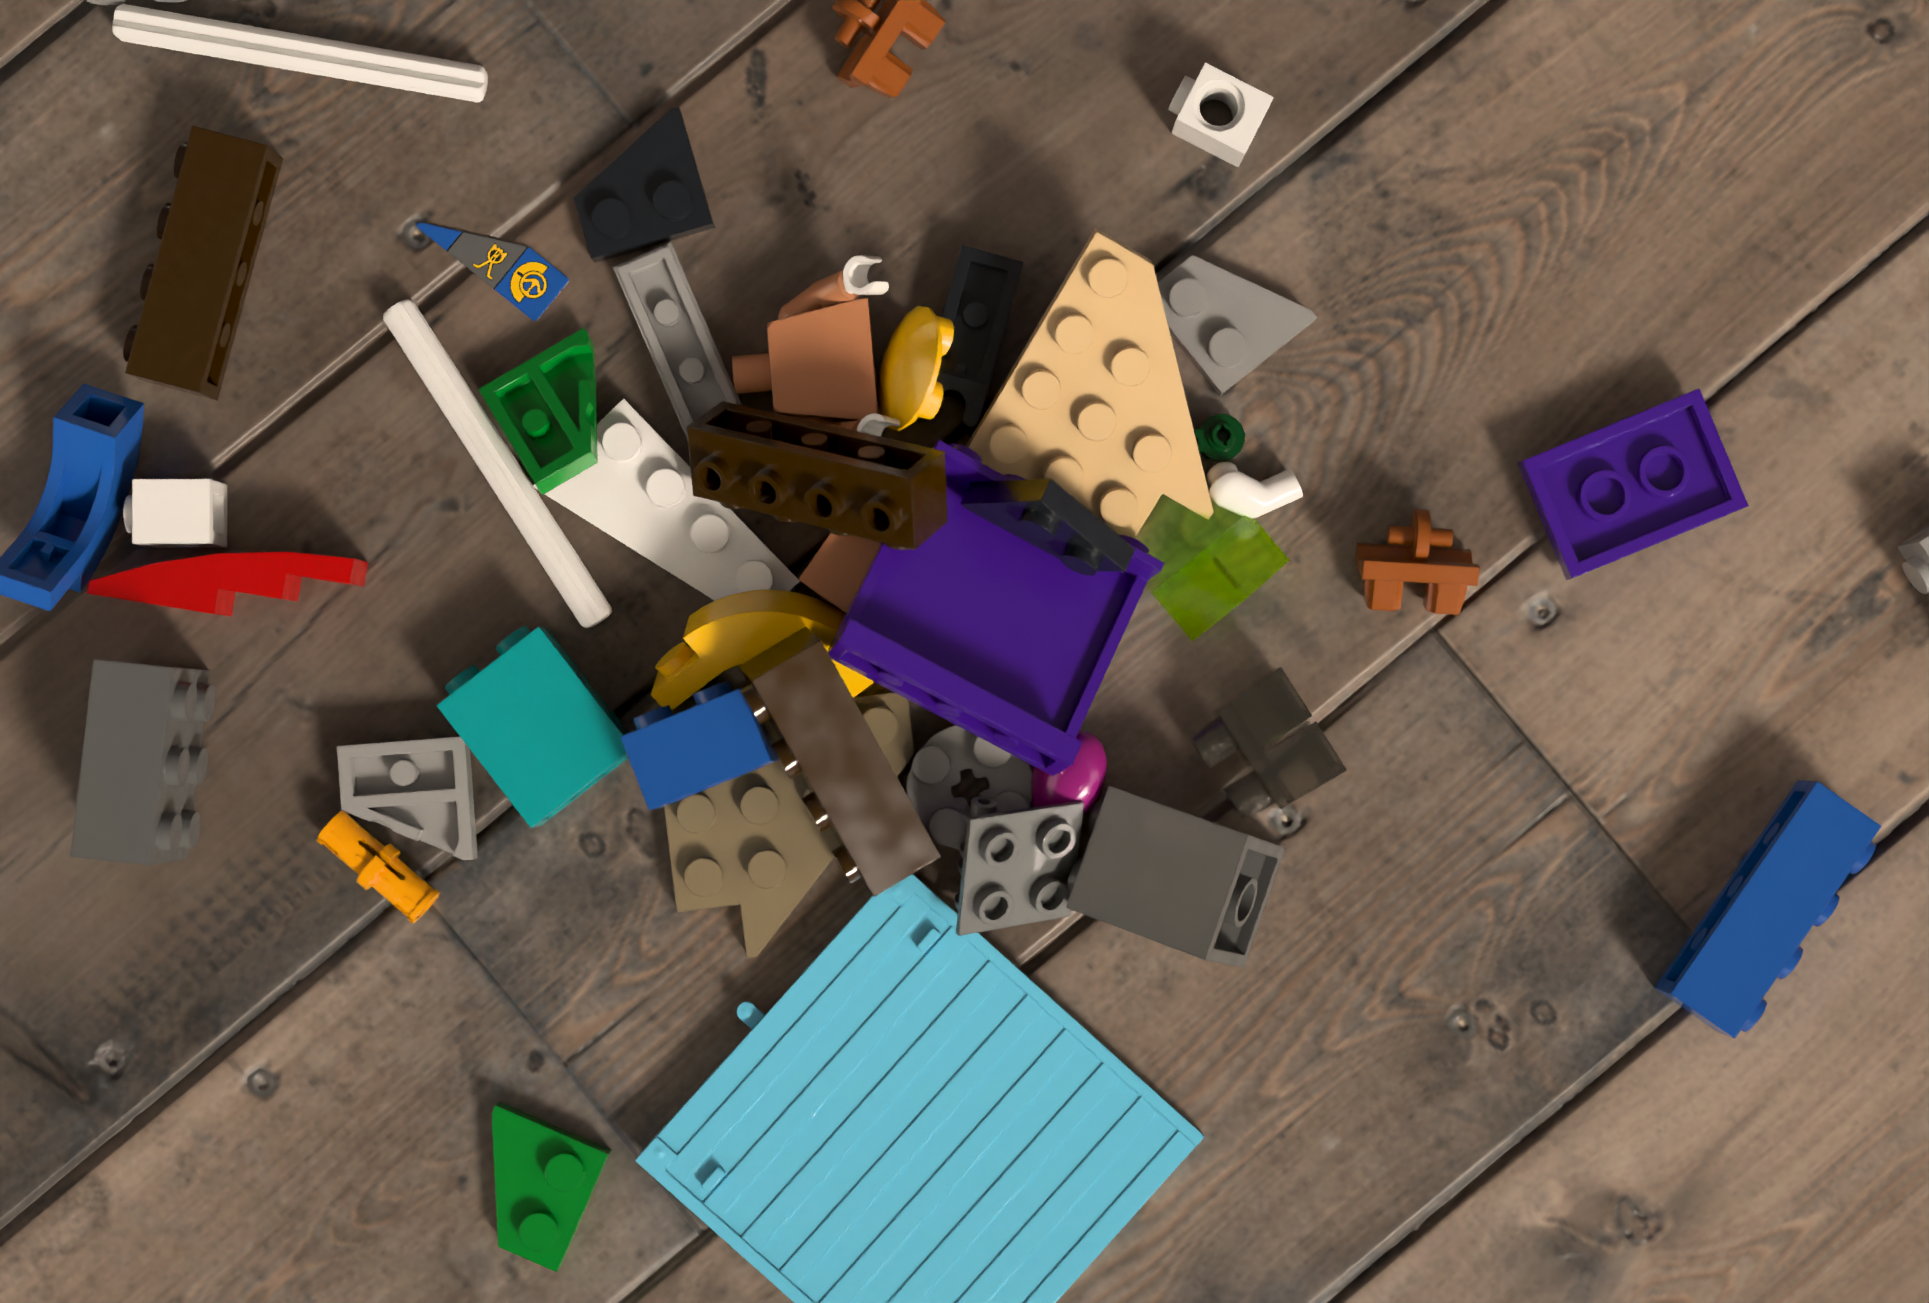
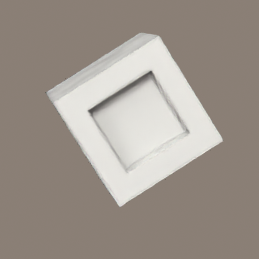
M1205 63L1197 80L1185 75L1168 108L1169 111L1178 115L1171 134L1239 167L1274 97ZM1209 100L1222 101L1230 108L1233 120L1223 126L1209 124L1200 113V105Z
M132 479V495L126 497L123 509L125 528L128 533H132V544L150 548H227V484L212 479Z

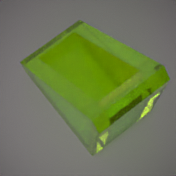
M1243 516L1151 594L1187 637L1194 641L1252 595L1290 560L1255 518Z

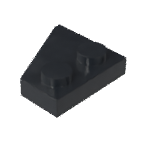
M679 107L670 109L574 197L589 253L594 263L715 228L684 118Z
M1051 478L971 482L960 503L967 510L1060 559L1066 567L1082 575L1093 576L1096 572L1126 571L1135 551V548Z

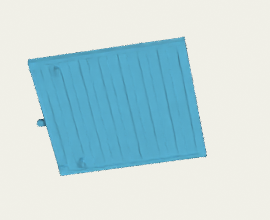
M911 874L874 897L872 895L766 1014L749 1001H744L738 1006V1017L752 1030L650 1141L645 1149L636 1157L635 1161L794 1303H1056L1205 1136L979 932L958 936L956 934L958 913L914 874Z

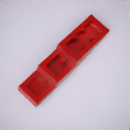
M296 552L218 553L152 563L90 580L87 594L232 617L236 592L298 602L302 577L364 587L368 562L355 558Z

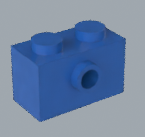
M726 681L694 694L693 697L697 706L673 715L670 705H667L633 719L637 730L620 738L649 810L662 808L778 761L770 746L772 741L764 722L760 725L758 724L739 692L743 688L733 691L730 681Z

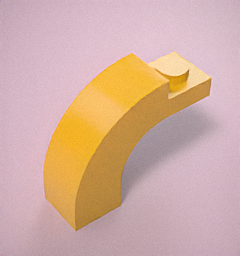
M764 589L745 591L717 599L689 616L683 639L690 647L684 642L679 643L658 661L655 666L658 672L651 696L661 707L670 705L671 710H673L722 672L745 663L804 627L809 628L822 641L828 651L845 613L817 598L784 590ZM832 660L853 698L874 683V681Z

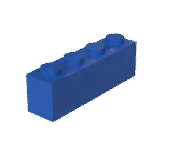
M1797 780L1654 988L1719 1033L1735 1039L1740 1031L1747 1032L1764 1013L1767 1002L1763 997L1776 978L1784 979L1800 961L1803 948L1799 945L1812 926L1818 927L1822 925L1836 909L1840 899L1836 892L1849 873L1856 874L1872 857L1876 848V844L1872 839L1881 828V825L1818 781Z

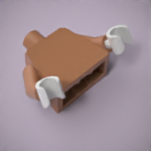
M854 256L848 260L844 270L814 282L781 307L777 320L767 324L769 353L732 356L736 394L772 391L774 413L880 437L887 426H900L898 419L879 414L870 306L868 298L858 299L860 295H881L888 291V282L876 281L869 283L867 279L868 269L874 263L882 262V258L879 256Z

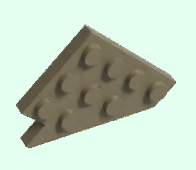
M897 693L854 697V701L895 775L898 777L915 755L908 699ZM769 719L766 720L764 724L773 744L780 738ZM776 761L664 806L677 912L740 905L747 959L756 958L834 859L831 851L840 846L831 828L828 827L820 832L805 809L801 798L808 795L810 791L800 774L790 779L779 761Z

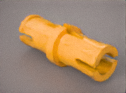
M340 811L322 829L316 839L319 844L327 847L359 875L356 882L365 890L373 887L401 911L412 924L425 914L441 893L436 888H432L398 858L401 851L390 843L384 846L345 811Z

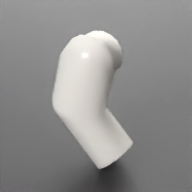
M1220 462L1212 466L1206 475V483L1210 488L1209 495L1218 506L1244 518H1257L1303 497L1299 482L1291 469H1287L1259 482L1244 473L1238 472L1235 464Z

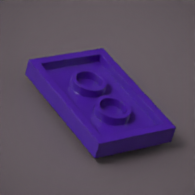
M1700 388L1518 463L1566 580L1585 574L1749 506Z

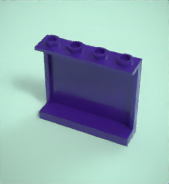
M939 440L932 448L945 451L948 522L916 550H896L887 547L881 542L827 652L832 660L1054 776L1073 765L1083 743L1076 739L1077 734L1148 580L1162 570L1164 562L1149 555V549L1142 542L1126 535H1119L1135 548L1126 571L1096 572L1093 576H1087L1069 569L1060 559L976 515L960 504L971 482L1027 479L1014 474L1002 475L982 464L981 457L972 449L957 443H949L947 445Z

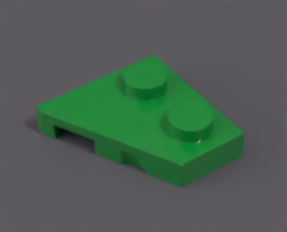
M585 328L580 329L478 389L542 495L598 463L595 346Z
M499 1102L495 1105L491 1114L498 1247L557 1272L564 1261L611 1150Z

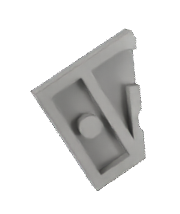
M1194 255L1158 282L1170 335L1219 396L1317 319L1312 310Z
M461 737L337 746L342 811L369 822H377L391 828L392 831L416 841H423L450 852L459 859L473 860L478 858L471 754L469 747Z

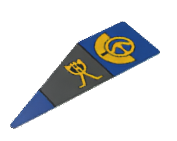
M421 222L417 223L418 229L533 321L539 319L569 281L565 275L530 247Z

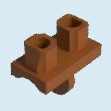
M836 0L832 8L845 21L834 36V39L842 46L850 48L860 31L864 33L836 75V78L850 88L866 86L868 89L887 98L897 97L911 77L913 69L889 52L895 40L901 34L919 49H926L934 41L946 20L926 0H885L877 14L873 13L880 0Z
M1415 508L1412 513L1410 526L1388 525L1386 540L1387 544L1393 545L1356 543L1355 563L1362 578L1364 601L1368 609L1383 611L1401 609L1403 583L1420 582L1425 583L1423 606L1426 611L1435 614L1458 615L1461 612L1466 596L1467 585L1478 586L1480 566L1473 564L1471 550L1452 549L1453 529L1431 528V515L1428 509Z

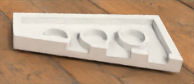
M625 399L619 402L597 424L598 463L545 494L714 601L732 594L767 589L792 592L801 583L731 509L723 507L719 502L693 496L690 466Z

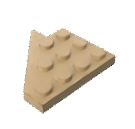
M1095 228L985 412L978 427L966 444V447L972 449L981 457L982 464L1002 475L1014 474L1027 480L1051 478L1115 533L1134 539L1162 494L1208 520L1214 511L1153 263L1147 257Z

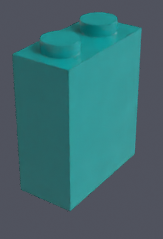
M525 625L511 633L496 646L495 649L501 656L482 671L476 665H472L454 677L445 686L450 695L436 706L530 828L542 826L628 759L620 737L629 732L548 628L537 627L531 632Z

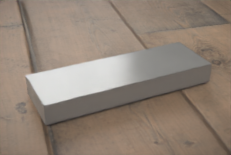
M670 242L614 266L613 269L688 440L687 426L720 402L725 401L742 405L735 392V387L672 243Z

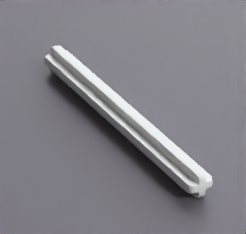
M118 5L112 22L113 35L124 42L472 102H480L484 99L488 85L487 71L481 65L139 6Z
M405 299L391 306L383 314L384 322L580 625L585 628H591L605 620L612 613V607L539 494L532 487L533 485L416 304L409 299Z

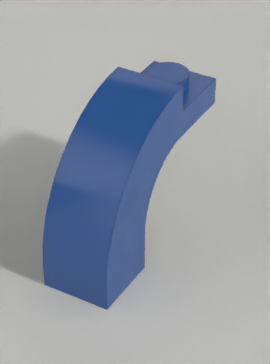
M83 383L53 417V450L48 479L39 504L29 523L0 557V595L51 612L68 589L77 592L83 590L96 571L113 538L124 509L125 499L132 486V479H134L141 446L144 403Z

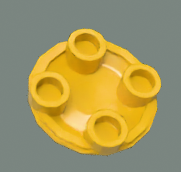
M917 306L906 313L894 330L884 351L878 377L877 398L880 415L900 421V426L889 425L886 428L900 431L914 423L918 417L931 420L938 413L941 406L943 387L940 382H937L941 358L948 352L951 346L954 326L950 319L936 316L932 308Z

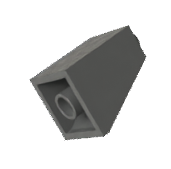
M1108 786L1105 797L1097 801L1089 819L1091 837L1084 857L1077 860L1070 872L1067 884L1070 897L1066 908L1200 959L1244 968L1286 848Z

